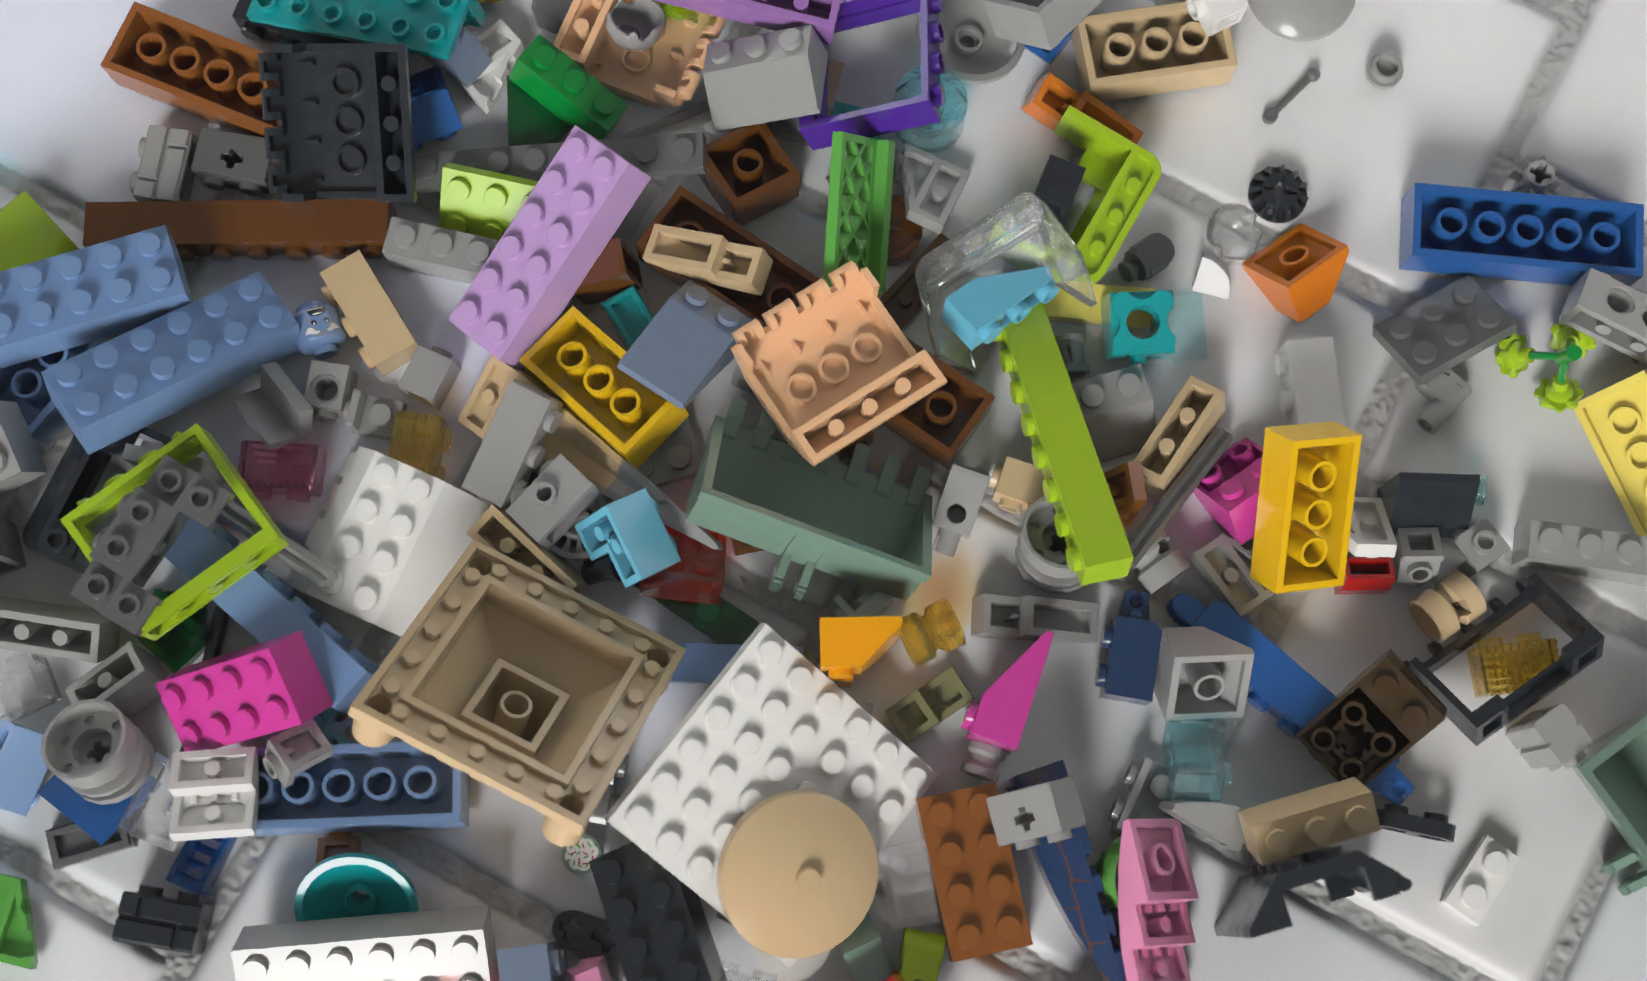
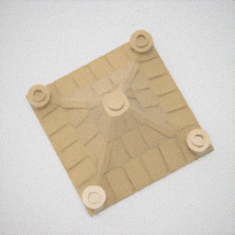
M473 539L351 704L348 716L354 718L352 734L358 742L368 747L387 745L393 739V736L402 739L405 743L435 756L436 759L453 768L468 773L469 776L492 788H497L503 794L533 807L536 811L545 815L542 822V832L546 839L561 847L572 846L582 838L590 817L658 699L667 690L674 672L685 654L686 648Z

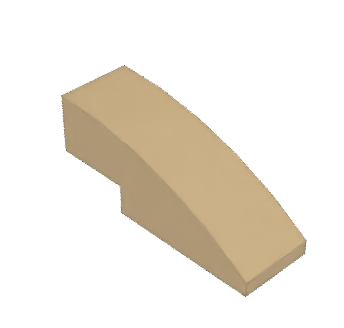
M655 223L642 258L645 262L696 280L762 296L773 263L772 258L763 248L728 242L723 235Z

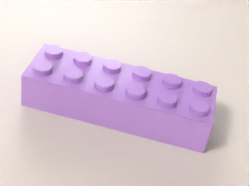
M575 125L448 320L499 361L524 370L525 368L519 359L555 324L651 177L604 143Z

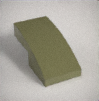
M951 666L930 682L885 710L906 744H908L976 698L955 667Z

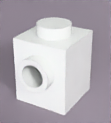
M1186 0L1190 16L1193 20L1199 21L1208 37L1240 22L1249 5L1247 0Z

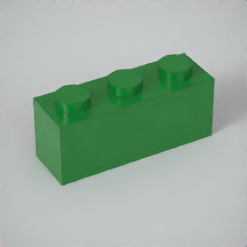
M540 34L517 58L509 76L511 81L573 129L576 125L598 140L607 139L629 107L626 102Z

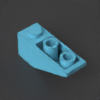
M1059 265L974 278L945 299L941 319L970 350H973L983 342L989 344L1000 335L1004 327L1011 322L1018 324L1027 317L1031 308L1040 302L1046 304L1057 295L1060 290L1058 285L1063 269Z

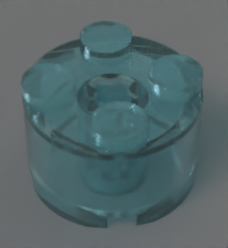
M921 67L909 71L899 80L894 92L893 102L921 96ZM946 69L944 74H940V83L945 93V105L941 106V122L894 132L904 145L909 143L931 154L949 148L960 137L967 113V91L962 81L953 72Z

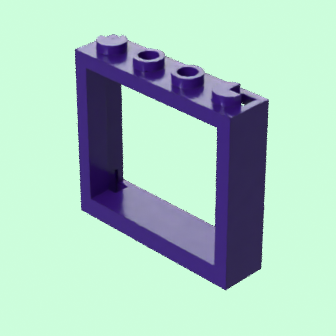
M841 0L834 33L920 13L921 96L827 117V59L821 113L799 117V131L812 150L832 146L833 131L847 132L871 138L941 122V106L945 105V93L940 83V74H944L945 64L940 52V43L944 42V31L939 20V13L944 11L943 0ZM822 43L828 53V44Z

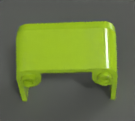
M1069 105L1053 132L1084 150L1078 162V165L1086 168L1082 181L1096 189L1063 249L1049 241L1031 243L999 224L985 248L1022 270L1059 265L1063 269L1060 282L1091 286L1096 284L1106 273L1158 182L1162 169L1158 158L1154 154Z

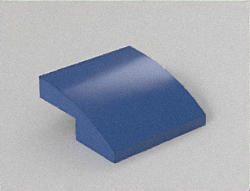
M55 774L37 793L100 845H103L160 782L152 775H149L147 781L134 795L118 803L105 805L86 801Z

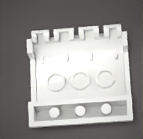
M359 446L356 453L350 451L339 476L343 477L341 484L335 482L322 508V511L326 512L323 519L317 518L304 544L309 547L308 551L336 569L339 573V578L334 582L332 588L325 589L292 568L288 576L293 579L290 586L402 637L473 541L466 533L491 505L439 478L380 452Z

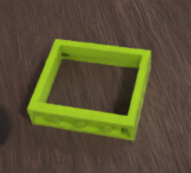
M198 423L183 433L177 431L172 436L171 442L159 450H152L144 454L138 460V465L125 474H118L110 478L104 484V489L91 498H84L76 502L78 507L60 519L91 563L93 558L89 557L94 549L92 548V543L96 537L92 529L116 513L120 500L127 493L133 492L137 486L140 488L144 487L165 455L184 465L201 452L205 451L261 530L165 598L162 605L155 608L141 629L143 631L141 636L153 641L162 637L289 545V542L215 439Z

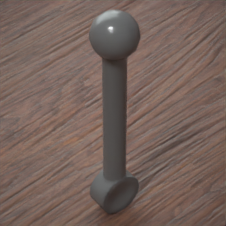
M1317 68L1308 69L1306 77L1274 108H1268L1264 111L1262 115L1263 122L1269 125L1275 123L1278 113L1310 82H1315L1320 78V71Z

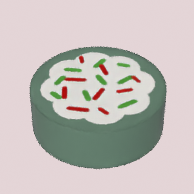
M583 834L576 844L562 848V861L565 867L575 874L585 875L592 873L588 861L603 855V848L600 842L588 834Z

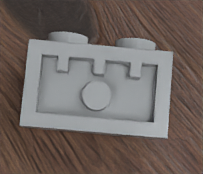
M1147 756L1140 758L1138 763L1132 761L1123 783L1129 785L1123 800L1116 798L1108 816V820L1113 822L1110 832L1122 836L1123 821L1128 819H1170L1171 816L1160 810L1158 806L1164 800H1178L1187 777L1154 763L1153 759Z

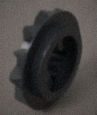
M1284 164L1279 167H1270L1268 165L1264 170L1256 173L1248 188L1250 206L1259 217L1268 222L1286 223L1292 221L1302 213L1309 199L1306 190L1307 183L1302 181L1298 171L1286 169ZM1281 182V186H1283L1282 191L1288 195L1284 196L1278 206H1276V196L1269 190H1274L1276 185Z

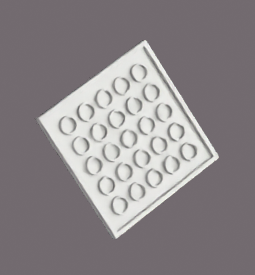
M761 622L606 814L604 819L726 917L717 890L718 861L724 842L731 829L754 805L772 795L792 790H809L826 794L847 805L863 820L873 838L878 854L915 806V800L921 798L938 776V773L770 626ZM774 956L789 969L798 959Z

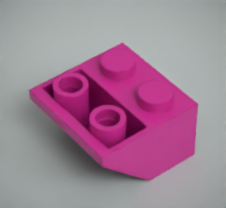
M1247 437L1223 452L1193 491L1218 527L1241 545L1254 537L1263 448Z

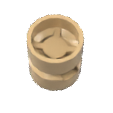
M1452 571L1436 582L1434 585L1435 591L1426 589L1408 603L1411 616L1418 627L1436 643H1442L1458 632L1460 623L1468 625L1487 610L1486 602L1478 587L1471 579L1459 571Z

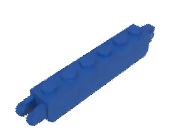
M1183 592L1181 594L1178 593L1172 600L1168 601L1169 604L1166 605L1168 607L1166 609L1168 611L1167 614L1170 615V618L1173 617L1179 626H1203L1253 649L1255 655L1247 701L1262 713L1268 711L1279 720L1277 723L1278 728L1290 738L1296 739L1295 734L1336 697L1224 601L1211 602L1205 607L1195 598L1192 599L1191 595L1189 596ZM1308 750V753H1309L1315 760H1317V758ZM1400 757L1365 785L1372 792L1397 805H1401L1415 788L1396 766L1400 761Z

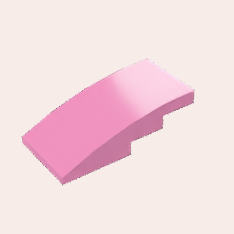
M1128 819L1123 821L1118 862V916L1126 981H1191L1183 946L1196 943L1186 902L1198 899L1199 897L1181 822L1177 819Z

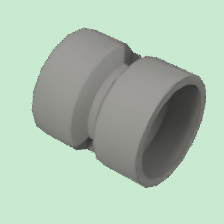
M1165 529L1135 567L1140 571L1138 580L1150 595L1163 588L1192 566L1179 548H1171L1169 546L1172 538Z

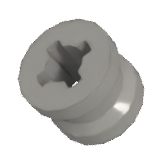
M970 739L967 746L969 755L967 760L962 762L960 771L982 780L997 783L1000 776L997 769L999 763L1005 760L1007 752L996 746Z

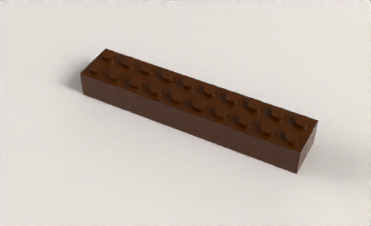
M681 185L635 243L639 259L679 287H682L690 279L725 303L735 307L750 319L756 318L763 328L767 326L762 316L763 313L788 298L793 301L797 308L800 305L795 294L819 280L818 277ZM654 223L723 235L728 242L763 248L772 258L773 263L762 296L706 283L645 262L642 258ZM907 338L917 353L924 349ZM927 351L946 378L947 383L885 421L882 425L949 469L991 410L995 396Z

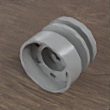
M1044 496L1027 510L1015 549L1016 565L1023 578L1035 589L1049 594H1067L1082 586L1080 585L1077 573L1071 572L1066 559V549L1068 546L1065 537H1059L1056 532L1054 523L1056 511L1053 502L1047 503Z
M96 698L81 700L64 708L51 720L42 739L41 754L45 766L86 801L100 805L113 804L134 795L147 781L153 768L154 749L150 739L108 701Z

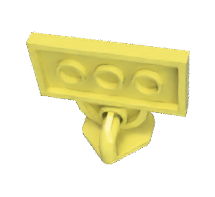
M1643 370L1578 401V406L1574 411L1636 534L1647 537V370Z

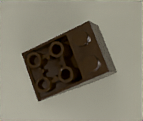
M1390 648L1349 683L1304 725L1295 736L1337 781L1355 777L1363 785H1366L1446 719L1448 708Z

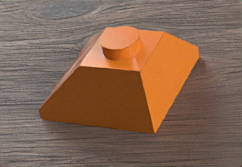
M1299 223L1245 261L1242 266L1277 311L1302 323L1331 301L1350 251L1348 245Z

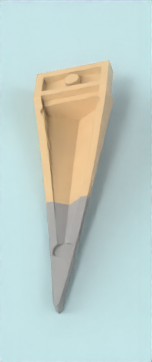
M491 355L457 421L484 439L510 380L527 383L556 399L558 398L532 375L526 374L515 366L499 361ZM565 404L560 411L563 414L562 421L557 430L552 434L550 433L544 446L546 448V455L540 464L541 466L552 458L556 459L561 453L600 489L603 495L615 501L646 488L649 496L658 505L660 518L664 525L712 549H723L721 543L703 527L685 521L686 512Z

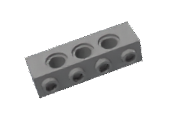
M1590 268L1572 285L1559 321L1647 365V294L1613 279L1607 273Z

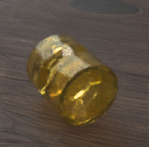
M946 598L926 607L924 616L914 611L902 617V628L899 636L915 667L935 659L937 649L939 648L945 652H950L966 645L962 627Z

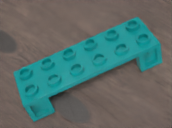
M252 0L246 16L253 22L359 43H407L409 53L449 60L462 27L470 25L482 28L486 13L478 0Z

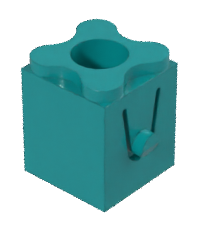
M1173 290L1122 291L1109 293L1101 299L1103 360L1130 359L1131 365L1139 363L1142 365L1146 364V359L1165 358L1174 354L1176 338L1167 325V316L1174 306ZM1144 310L1152 316L1150 335L1148 337L1140 339L1130 333L1127 327V317L1131 312Z

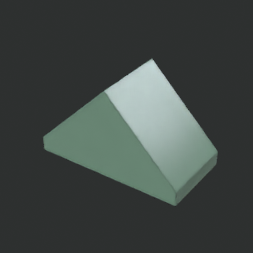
M867 912L859 926L838 946L855 981H882L893 973L895 969Z

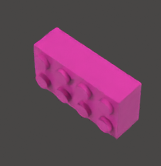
M301 630L189 665L155 683L162 703L168 712L178 734L179 741L185 751L217 749L298 726L334 705Z

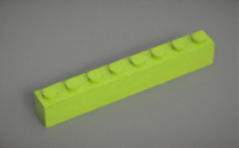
M1040 302L1031 308L1030 313L1018 324L1011 322L1004 327L1000 335L993 341H998L1001 349L999 351L1000 366L1004 373H1009L1011 379L1010 394L1013 403L1020 405L1022 411L1020 421L1025 437H1031L1033 443L1031 449L1032 460L1035 468L1042 470L1045 479L1043 480L1045 499L1047 503L1053 502L1056 511L1054 515L1056 532L1059 537H1065L1068 546L1066 549V559L1070 571L1077 573L1081 586L1127 577L1134 556L1044 305Z

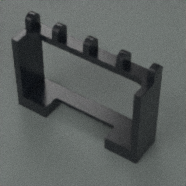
M1535 573L1529 576L1528 580L1523 577L1516 582V586L1521 594L1509 603L1505 604L1498 597L1491 599L1488 604L1495 613L1478 625L1474 626L1471 622L1468 625L1460 623V630L1463 635L1445 648L1435 641L1429 643L1427 648L1433 655L1424 663L1417 657L1410 660V662L1408 660L1404 661L1411 671L1448 708L1446 717L1475 746H1478L1602 657L1605 636ZM1531 603L1536 605L1573 639L1561 648L1560 659L1504 699L1497 694L1473 712L1433 674V672Z

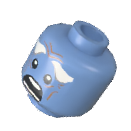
M315 300L304 303L296 309V314L293 317L299 324L300 333L296 341L299 351L307 356H315L317 360L334 357L338 353L337 349L347 339L337 308L325 304L324 301Z

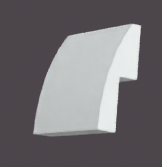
M253 746L173 752L168 788L173 796L168 832L172 841L255 836L259 799L257 748Z

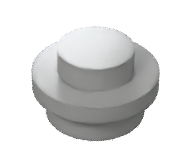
M1390 52L1374 55L1366 65V78L1370 84L1379 89H1390L1396 86L1403 76V66L1400 58Z

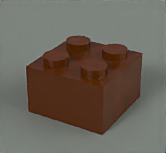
M766 123L740 127L706 144V174H698V176L723 213L740 226L799 197L800 173Z

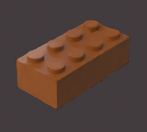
M996 782L915 800V809L950 962H958L1033 945L1010 844L998 846L986 798L998 795Z

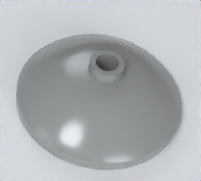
M943 0L944 11L939 13V20L944 31V42L940 43V52L945 64L943 75L957 82L979 85L997 81L1009 74L1018 64L1026 44L995 37L983 0ZM919 13V16H918L917 27H916L917 39H918V44H919V46H920V13ZM961 43H968L971 48L964 47Z
M1248 0L1253 14L1265 28L1282 38L1293 41H1313L1331 35L1346 22L1356 1Z

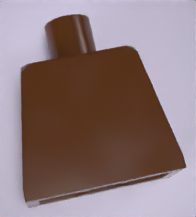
M619 237L611 239L574 295L583 304L590 305L604 302L633 284L637 290L644 288L638 258Z

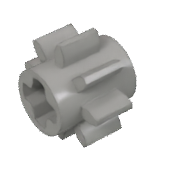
M1527 156L1519 163V168H1515L1509 174V177L1515 180L1514 187L1510 191L1549 195V192H1554L1560 186V183L1554 180L1558 167H1553L1547 162L1545 156L1533 162Z

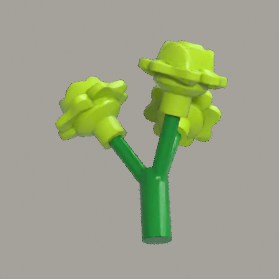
M1560 322V324H1553L1550 328L1553 336L1550 347L1556 350L1560 349L1557 352L1535 351L1534 348H1528L1526 336L1518 335L1517 332L1499 341L1498 346L1494 350V355L1501 374L1509 375L1510 378H1516L1521 371L1528 369V363H1532L1535 360H1554L1559 365L1558 374L1553 375L1552 379L1549 377L1541 378L1540 386L1535 389L1534 396L1540 399L1539 405L1541 407L1555 410L1558 413L1564 412L1567 408L1572 410L1577 408L1578 400L1584 396V391L1578 388L1579 382L1576 379H1569L1566 375L1568 363L1584 358L1587 350L1594 349L1597 345L1594 338Z

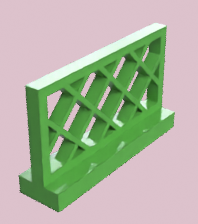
M833 131L823 279L829 288L832 286L828 274L852 260L858 269L867 267L880 285L878 294L885 293L896 141L877 140L847 132Z

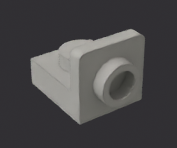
M354 389L352 398H348L345 402L343 420L346 421V426L354 434L399 442L407 404L404 401L369 396L363 390Z
M1484 518L1455 539V544L1467 558L1466 561L1456 568L1469 578L1506 553L1511 547L1491 522Z
M312 718L304 724L291 727L268 739L263 764L271 778H278L284 788L293 784L297 774L331 757L334 749Z

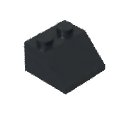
M1399 472L1377 489V498L1382 499L1395 539L1398 528L1438 527L1441 542L1454 541L1456 536L1469 529L1480 485V475Z

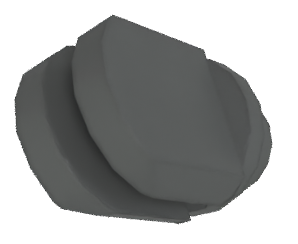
M1161 233L1148 235L1131 246L1124 254V260L1117 266L1119 274L1129 283L1135 279L1140 281L1150 279L1171 263L1175 255L1172 241Z

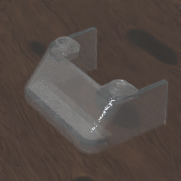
M1026 192L1018 195L924 255L916 267L915 277L934 357L970 377L977 374L972 350L941 319L945 299L974 278L1046 267L1048 276L1054 280L1056 286L1090 308L1097 304L1081 251L1046 202L1035 194Z

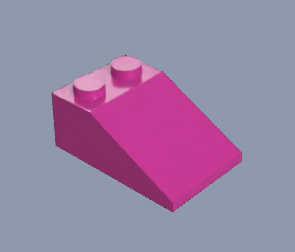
M1046 631L980 697L977 703L971 701L966 709L961 728L967 730L965 740H977L1005 750L1007 755L1012 754L1018 748L1054 636L1053 632Z

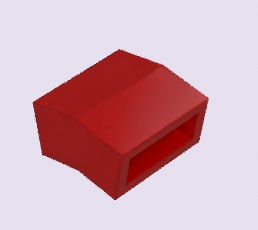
M1347 557L1344 586H1335L1334 594H1384L1388 592L1396 580L1392 557Z

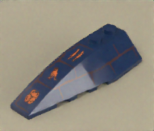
M1060 760L1008 779L1011 787L1005 788V792L1069 777L1064 761ZM1085 825L1071 829L1073 837L1048 843L1047 836L1039 837L1040 845L1024 850L1031 849L1049 894L1070 932L1105 981H1126L1121 947L1119 945L1114 946L1112 938L1116 937V928L1112 914L1106 905H1100L1098 899L1103 896V883L1100 874L1096 872L1094 866L1088 865L1087 857H1090L1093 849Z

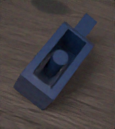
M1125 590L1117 615L1110 621V625L1104 624L1100 647L1106 648L1104 664L1098 663L1095 674V686L1101 687L1100 698L1145 706L1153 700L1162 630L1156 622L1150 621L1149 593Z

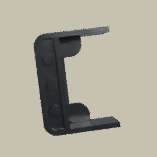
M145 427L88 455L74 434L24 528L23 542L25 546L40 556L83 574L88 567L74 562L80 548L60 519L78 507L76 502L91 497L113 455H122L126 443L134 445L137 439L140 438L165 446L172 439Z

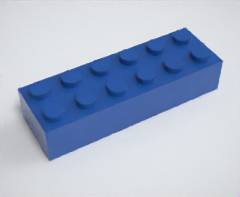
M1416 182L1401 199L1399 269L1463 276L1469 274L1474 277L1572 286L1590 268L1607 273L1613 279L1629 287L1643 277L1644 204Z

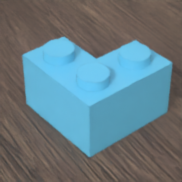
M646 488L604 506L575 525V529L591 561L609 554L625 588L681 561L677 553L676 542L667 533L660 518L658 505L649 496Z

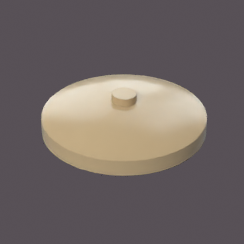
M792 790L772 795L750 808L733 826L724 842L717 867V890L722 909L733 928L746 941L765 953L782 958H805L826 952L843 942L853 933L866 916L872 904L877 888L879 869L876 846L863 820L851 808L831 796L809 790Z

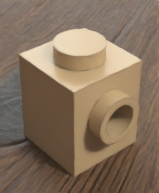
M1007 456L1003 467L995 465L988 487L995 489L992 500L999 502L998 506L1001 509L1019 514L1021 510L1027 512L1038 499L1043 497V480L1045 479L1042 470H1037L1033 464Z

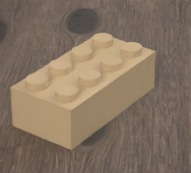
M1186 2L1086 16L1073 29L1071 36L1082 92L1086 90L1101 102L1228 84L1238 65L1230 27L1208 37L1199 21L1193 20L1190 16Z

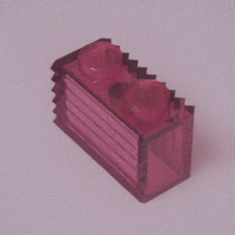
M242 440L238 473L259 500H270L272 494H285L286 499L290 501L310 502V497H322L327 451L320 445L291 443L269 450L262 441Z

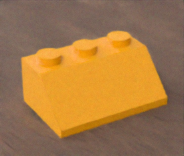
M902 616L820 617V671L839 688L852 687V682L860 681L898 641L902 628Z

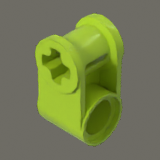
M904 928L899 954V974L904 981H914V979L937 981L938 972L943 960L945 934Z

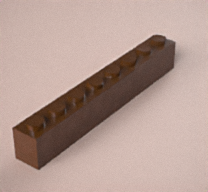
M313 199L306 202H282V200L86 202L83 246H92L166 225L177 245L181 261H193L195 257L207 256L219 261L232 260L233 256H247L253 260H269L271 256H285L293 260H305L308 258V255H323V257L339 260L358 250L367 259H380L384 256L382 249L391 218L397 217V212L391 202H377V199Z

